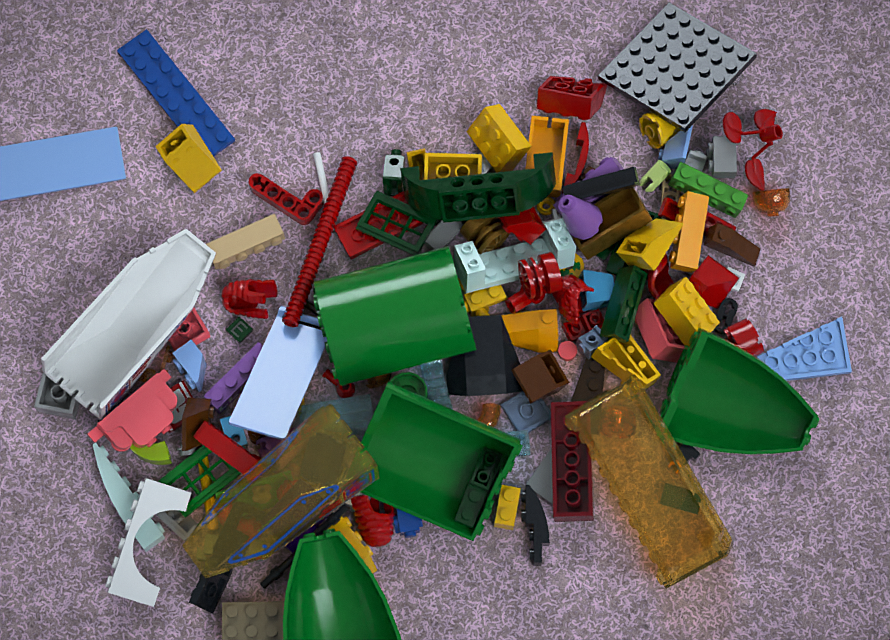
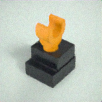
M682 444L675 453L678 459L671 461L668 464V468L676 465L678 470L675 472V475L680 473L684 463L687 464L690 460L695 462L700 457V453L693 446Z

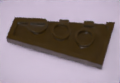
M586 358L571 402L590 401L591 434L599 435L605 367L593 358L589 360Z

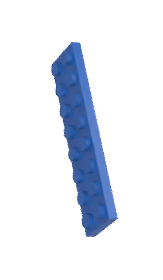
M147 29L117 50L125 63L177 127L181 124L194 125L213 157L235 142L232 134Z

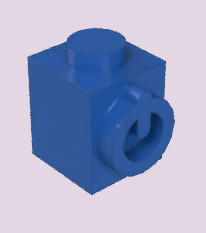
M397 509V514L393 517L395 532L400 533V536L404 535L405 538L415 537L416 533H420L419 527H423L422 519Z

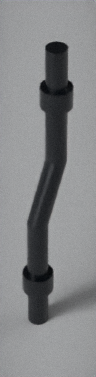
M344 503L336 512L330 513L327 516V520L312 533L320 536L324 530H327L332 525L335 526L340 521V518L350 509V506ZM296 550L279 566H275L270 571V574L260 582L264 589L274 580H278L284 575L283 572L292 565Z

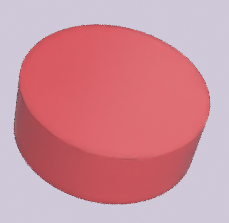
M571 341L562 342L558 347L559 357L565 361L573 360L577 355V346Z

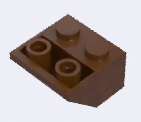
M551 350L540 353L511 370L530 404L558 393L570 383Z

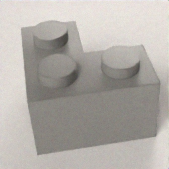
M713 136L711 143H708V149H706L707 160H709V172H712L713 178H735L737 173L736 144L729 141L726 136Z

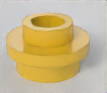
M547 197L537 204V210L542 215L552 214V209H555L553 206L555 201ZM548 204L550 208L544 209L543 205Z

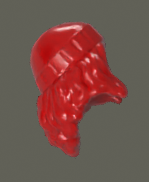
M573 274L561 276L562 291L554 292L552 295L559 304L560 314L563 315L569 324L574 325L579 323V314L586 312L582 311L579 294L584 291L594 292V289L586 285L582 279Z

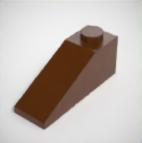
M719 223L708 229L704 242L705 246L748 265H756L760 253L759 247L735 230Z

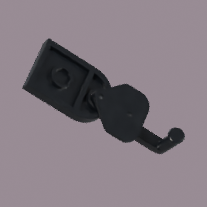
M244 502L234 504L214 546L213 556L201 572L196 588L191 593L189 603L212 614L231 577L233 566L238 563L230 564L228 560L250 541L248 535L237 530L244 513L254 516L256 521H261L266 515L264 511ZM249 545L233 557L232 560L243 558Z

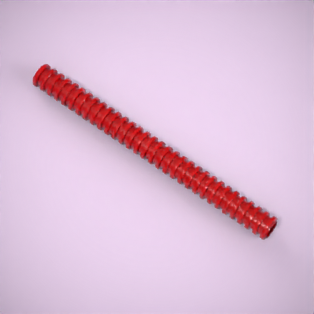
M342 157L339 164L340 167L337 169L338 172L326 199L325 208L322 210L323 213L320 215L321 218L313 234L312 244L309 245L310 249L307 250L308 254L305 256L304 264L301 267L302 270L299 272L300 275L297 277L298 280L288 302L287 312L284 313L282 322L289 327H298V322L301 320L300 316H302V311L307 303L306 300L309 298L308 295L316 278L315 274L318 273L322 258L324 257L323 253H325V248L328 246L327 243L330 241L329 238L341 211L340 207L343 205L342 202L345 200L344 197L358 164L352 157Z

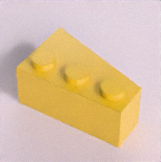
M631 335L626 343H622L613 337L597 347L591 356L639 393L654 385L661 376Z

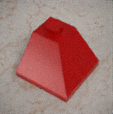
M708 255L692 274L689 281L707 305L718 308L739 277Z

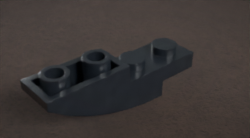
M525 485V491H521V502H525V510H521V522H525V527H533V529H529V541H533V549L529 550V559L533 561V566H541L542 546H549L550 544L548 523L536 493L530 485Z

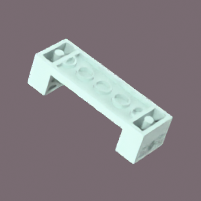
M563 219L544 223L546 230L543 232V238L536 239L531 245L524 242L478 254L473 241L454 245L453 262L465 292L470 293L520 280L518 261L523 259L527 261L528 258L532 257L537 264L538 255L548 252L554 254L559 269L574 266L576 245Z

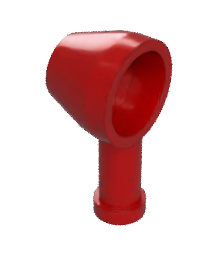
M329 369L322 375V377L328 379L336 386V393L340 398L350 399L355 394V385L353 383L345 384L349 386V389L343 390L339 380H334V376Z

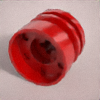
M552 252L538 255L537 264L532 257L528 258L527 261L525 259L518 261L520 283L528 299H533L536 295L538 297L542 296L543 287L548 294L562 291L560 269Z

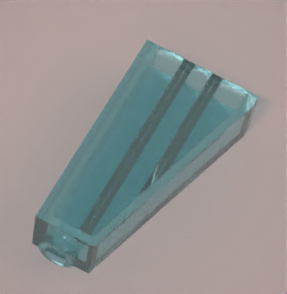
M367 394L301 405L302 411L298 412L299 421L303 423L307 418L313 420V417H319L318 414L316 417L313 414H316L319 410L325 413L324 408L327 407L329 419L314 430L364 435L372 418L373 408L371 396Z

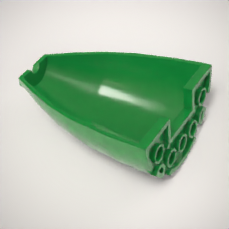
M698 328V331L692 334L689 340L690 346L685 345L667 386L666 396L668 398H664L659 412L661 413V421L658 420L656 436L685 445L724 453L776 454L802 451L804 446H807L811 440V434H809L811 428H816L819 422L818 415L804 398L766 363L735 344L701 328Z
M335 529L324 530V535L316 536L315 533L303 535L304 538L299 540L285 593L283 640H402L388 601L377 580L340 531L335 532Z

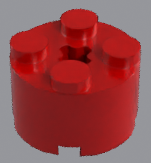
M747 318L723 330L726 337L725 340L755 357L764 353L762 342L758 344L759 335Z

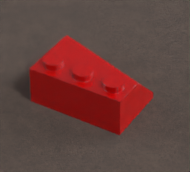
M550 76L538 88L537 109L543 110L544 113L554 112L564 117L574 116L580 120H590L601 108L608 85L603 82L593 83L592 79L588 78L575 82L573 77Z

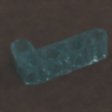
M442 359L421 364L420 367L427 386L428 399L453 410L443 373Z

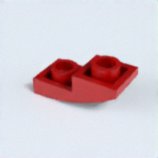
M596 309L582 314L579 317L578 324L571 325L569 322L562 324V328L568 341L573 342L591 331L596 325L601 329L604 319L600 310Z

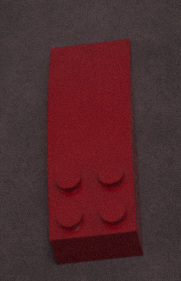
M590 401L551 402L554 521H594Z

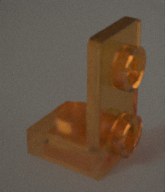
M169 345L166 347L160 372L166 369L167 363L172 361L173 352L170 351L171 346ZM147 368L138 381L147 382L156 374V370Z

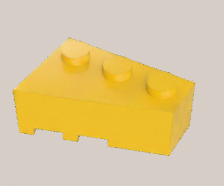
M347 516L341 517L335 526L332 525L328 529H335V532L340 531L358 552L372 573L376 572L377 568L371 558L373 552L368 545L363 546L361 543L362 537L358 531H352L350 527L353 525Z

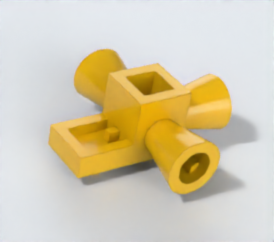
M458 278L459 284H460L461 288L463 289V291L465 292V290H464V288H463V285H462L460 279ZM502 285L464 294L465 307L470 316L490 315L488 313L490 306L507 300Z

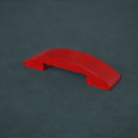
M581 122L576 145L582 146L575 175L567 173L564 186L579 181L586 166L589 135L585 122Z

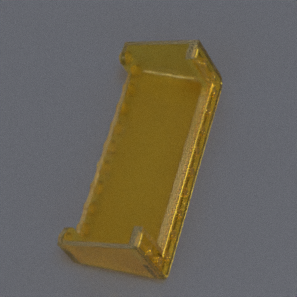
M635 374L583 403L565 416V423L569 430L580 432L578 435L581 442L587 444L591 459L597 461L601 476L607 478L611 493L618 497L621 510L628 514L631 527L638 531L641 544L648 548L651 561L658 565L656 578L660 585H664L667 589L729 555L734 543L728 530Z

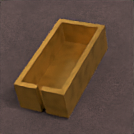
M633 187L611 193L594 205L599 208L603 218L602 224L600 223L598 227L599 231L591 238L585 240L574 238L579 250L589 260L653 221Z

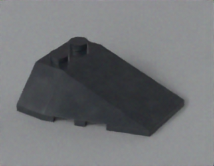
M468 316L476 350L451 356L446 375L447 395L481 396L523 391L511 371L521 364L502 316Z

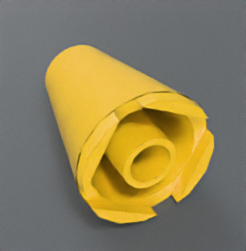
M652 112L645 113L639 118L642 136L647 135L650 140L647 143L654 149L664 146L668 140L680 131V129Z

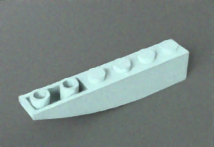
M94 443L93 449L104 486L117 512L126 524L127 519L132 518L133 511H130L134 500H138L139 494L136 491L132 493L129 489L131 484L125 476L121 478L118 474L120 468L114 460L110 463L107 459L109 453L104 446L99 447L97 443ZM153 516L141 525L135 536L145 552L165 539L163 535L165 530L159 522L156 524L151 519Z

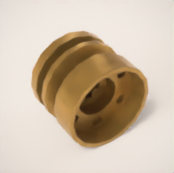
M498 217L468 220L460 230V234L467 242L475 241L474 245L478 250V254L498 249L510 235L503 229L502 221L495 223Z

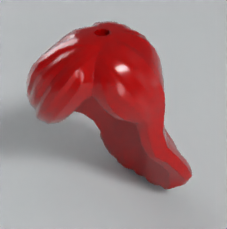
M666 253L655 271L642 269L648 273L646 278L648 288L656 300L670 285L674 284L669 275L668 256Z

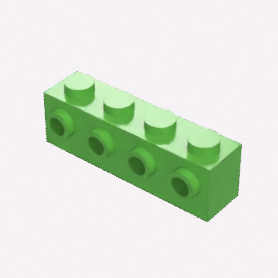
M681 161L668 183L669 186L683 193L689 191L709 196V206L734 218L742 211L748 198V194Z

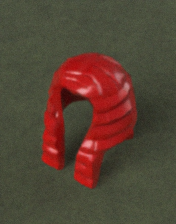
M236 280L223 288L221 298L224 309L230 313L247 316L248 318L267 319V309L256 307L258 304H265L266 298L277 297L278 291L275 280Z
M367 495L351 498L352 508L355 510V522L358 524L357 528L360 530L359 534L362 536V541L370 547H380L390 543L394 534V507L383 503L385 514L379 513V500L371 497L369 501Z

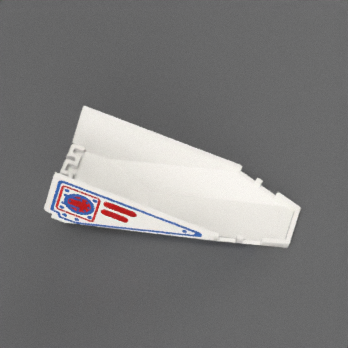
M185 229L167 239V242L156 248L152 247L149 249V252L138 258H133L41 358L43 372L56 384L62 379L63 381L59 386L72 396L77 391L78 394L74 399L85 408L93 404L89 411L102 420L118 406L193 310L216 252Z

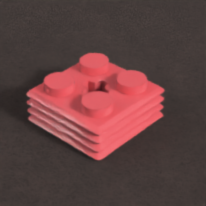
M193 308L168 341L174 351H176L190 340L195 345H198L210 338V333L195 308ZM185 326L188 331L183 332L181 327Z

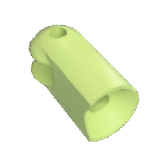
M658 160L641 178L640 186H643L651 179L653 182L646 188L645 192H653L672 172L666 163Z

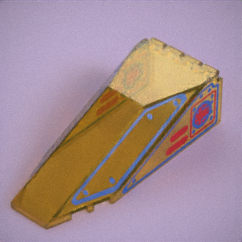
M331 403L326 407L322 406L220 494L183 543L182 547L205 578L227 572V570L241 565L246 566L250 562L267 559L379 478L378 465L367 450L361 454L359 453L364 449V446L356 435L348 438L353 431L344 419L336 423V420L341 416Z

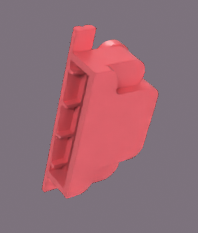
M165 369L160 373H156L104 417L87 435L94 443L105 436L111 442L112 447L119 452L127 451L132 444L137 448H143L146 445L151 447L157 441L156 437L160 433L165 435L172 428L170 425L174 419L172 412L176 408L178 401L176 394L166 384L172 377Z

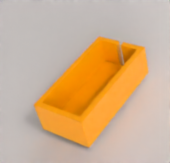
M531 116L529 143L532 147L527 152L525 169H534V154L553 152L556 185L547 197L557 198L561 195L569 120L552 118L551 128H547L548 117Z

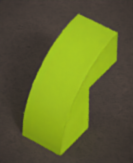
M165 441L155 443L151 447L137 448L133 444L130 447V450L138 458L147 463L155 465L172 464L168 445Z

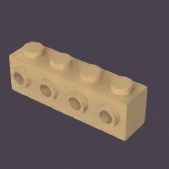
M274 213L213 240L206 245L216 252L213 265L215 270L219 268L225 269L230 266V263L235 261H243L248 255L253 253H261L266 247L271 245L277 246L282 243L285 236Z

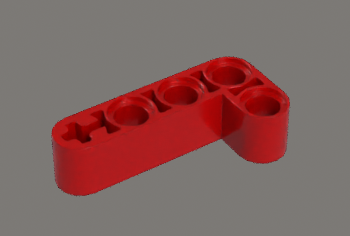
M255 173L249 178V187L253 194L301 225H308L323 206V195L318 189L309 190L303 199L300 200L262 174ZM270 192L278 193L275 197L268 196ZM313 197L319 198V201L313 203L310 201V199ZM286 202L293 203L291 207L284 206ZM301 212H307L308 216L302 218L299 216V214Z
M206 420L193 435L197 441L243 475L247 471L249 472L261 460L259 456L251 454ZM263 460L249 473L251 475L247 478L253 481L263 472L267 463Z

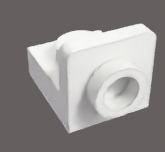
M690 150L685 164L702 172L707 156L701 151Z

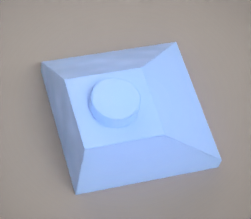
M693 125L686 132L680 130L665 143L664 149H660L658 160L666 163L671 169H676L680 161L685 163Z

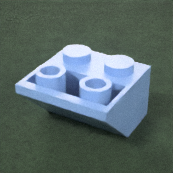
M190 340L172 353L175 358L172 361L181 375L185 374L184 377L191 389L196 388L198 392H201L207 364L201 351Z

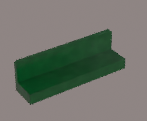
M631 265L619 268L600 337L612 336L622 343L629 341L648 273L637 266Z

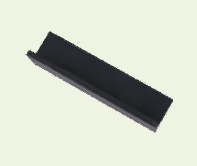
M630 167L565 185L562 188L564 196L572 195L586 201L640 186L636 167Z

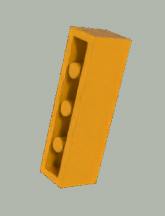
M689 191L680 196L678 200V207L680 209L675 222H681L684 225L672 242L674 246L673 251L669 255L670 268L688 273H693L698 269L709 196Z

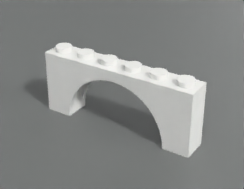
M145 478L144 481L139 482L137 492L140 494L138 500H134L130 511H133L131 519L126 521L124 530L127 533L125 538L121 537L118 549L121 551L119 557H115L111 568L114 569L112 576H108L105 587L108 588L107 592L154 607L160 587L150 583L139 573L133 558V542L141 525L151 516L167 510L185 512L191 492Z

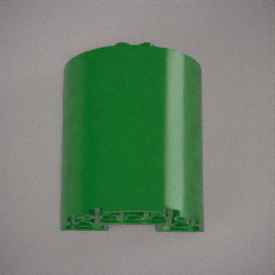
M449 246L314 281L313 301L318 313L317 318L323 337L327 338V342L324 343L330 363H334V368H332L334 380L338 379L340 386L476 350Z
M388 382L368 424L343 485L351 488L359 480L366 479V475H368L367 480H369L367 482H370L369 473L372 476L370 471L374 469L375 480L364 489L362 488L360 493L474 541L476 535L480 536L483 531V520H488L491 514L494 494H499L502 487L501 483L503 479H506L508 472H511L516 455L520 454L523 445L520 444V439ZM486 447L502 454V457L474 526L471 529L454 522V518L481 452Z

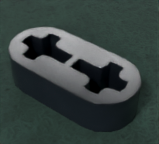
M727 298L722 301L716 317L719 322H721L722 318H725L724 325L727 327L731 326L738 309L737 302ZM729 303L732 304L731 308L734 310H730L727 315L725 314V306ZM718 324L714 330L719 334H724L723 330L727 327L723 326L721 329Z

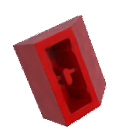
M534 207L520 212V215L498 217L503 222L502 227L507 233L510 234L512 232L521 242L526 241L530 245L546 230Z

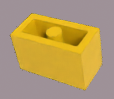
M502 485L494 527L508 530L514 529L521 488Z

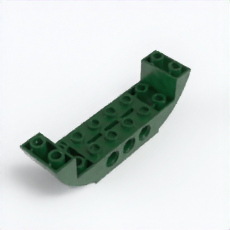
M553 152L534 154V169L421 180L419 166L400 168L405 199L408 204L420 214L433 219L443 220V223L520 215V212L534 207L547 198L556 185Z

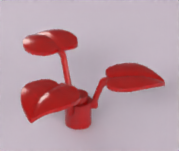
M768 109L756 111L754 123L759 130L746 132L741 131L742 123L738 115L728 112L723 118V130L729 141L736 144L741 142V135L759 134L761 141L767 143L745 164V174L748 181L759 190L764 191V170L761 161L756 159V157L769 146H772L773 141L781 139L783 136L781 127L778 124H774L777 112Z

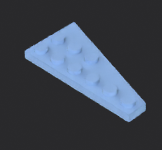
M842 316L757 356V358L780 374L786 381L850 374L852 372Z

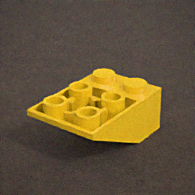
M181 124L155 146L167 165L194 193L222 171L194 125Z
M656 218L625 237L616 253L628 266L635 265L638 268L655 271L684 224Z

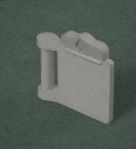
M552 448L526 484L530 485L534 492L551 504H553Z

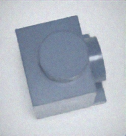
M597 325L591 331L579 337L577 341L578 351L580 354L585 355L588 360L592 358L591 356L597 347L609 339L608 337H600L601 329Z

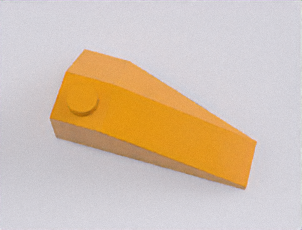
M557 309L501 315L512 344L515 347L529 349L537 353H543L548 350L558 352Z

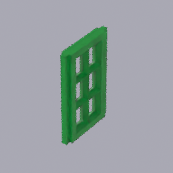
M204 445L158 481L170 486L183 476L188 485L182 490L186 491L191 487L196 493V496L188 502L186 511H180L185 518L241 474L222 458L207 468L202 460L212 451ZM221 462H224L229 470L216 480L210 471ZM199 463L204 472L191 481L186 472ZM207 474L213 483L200 492L194 484Z

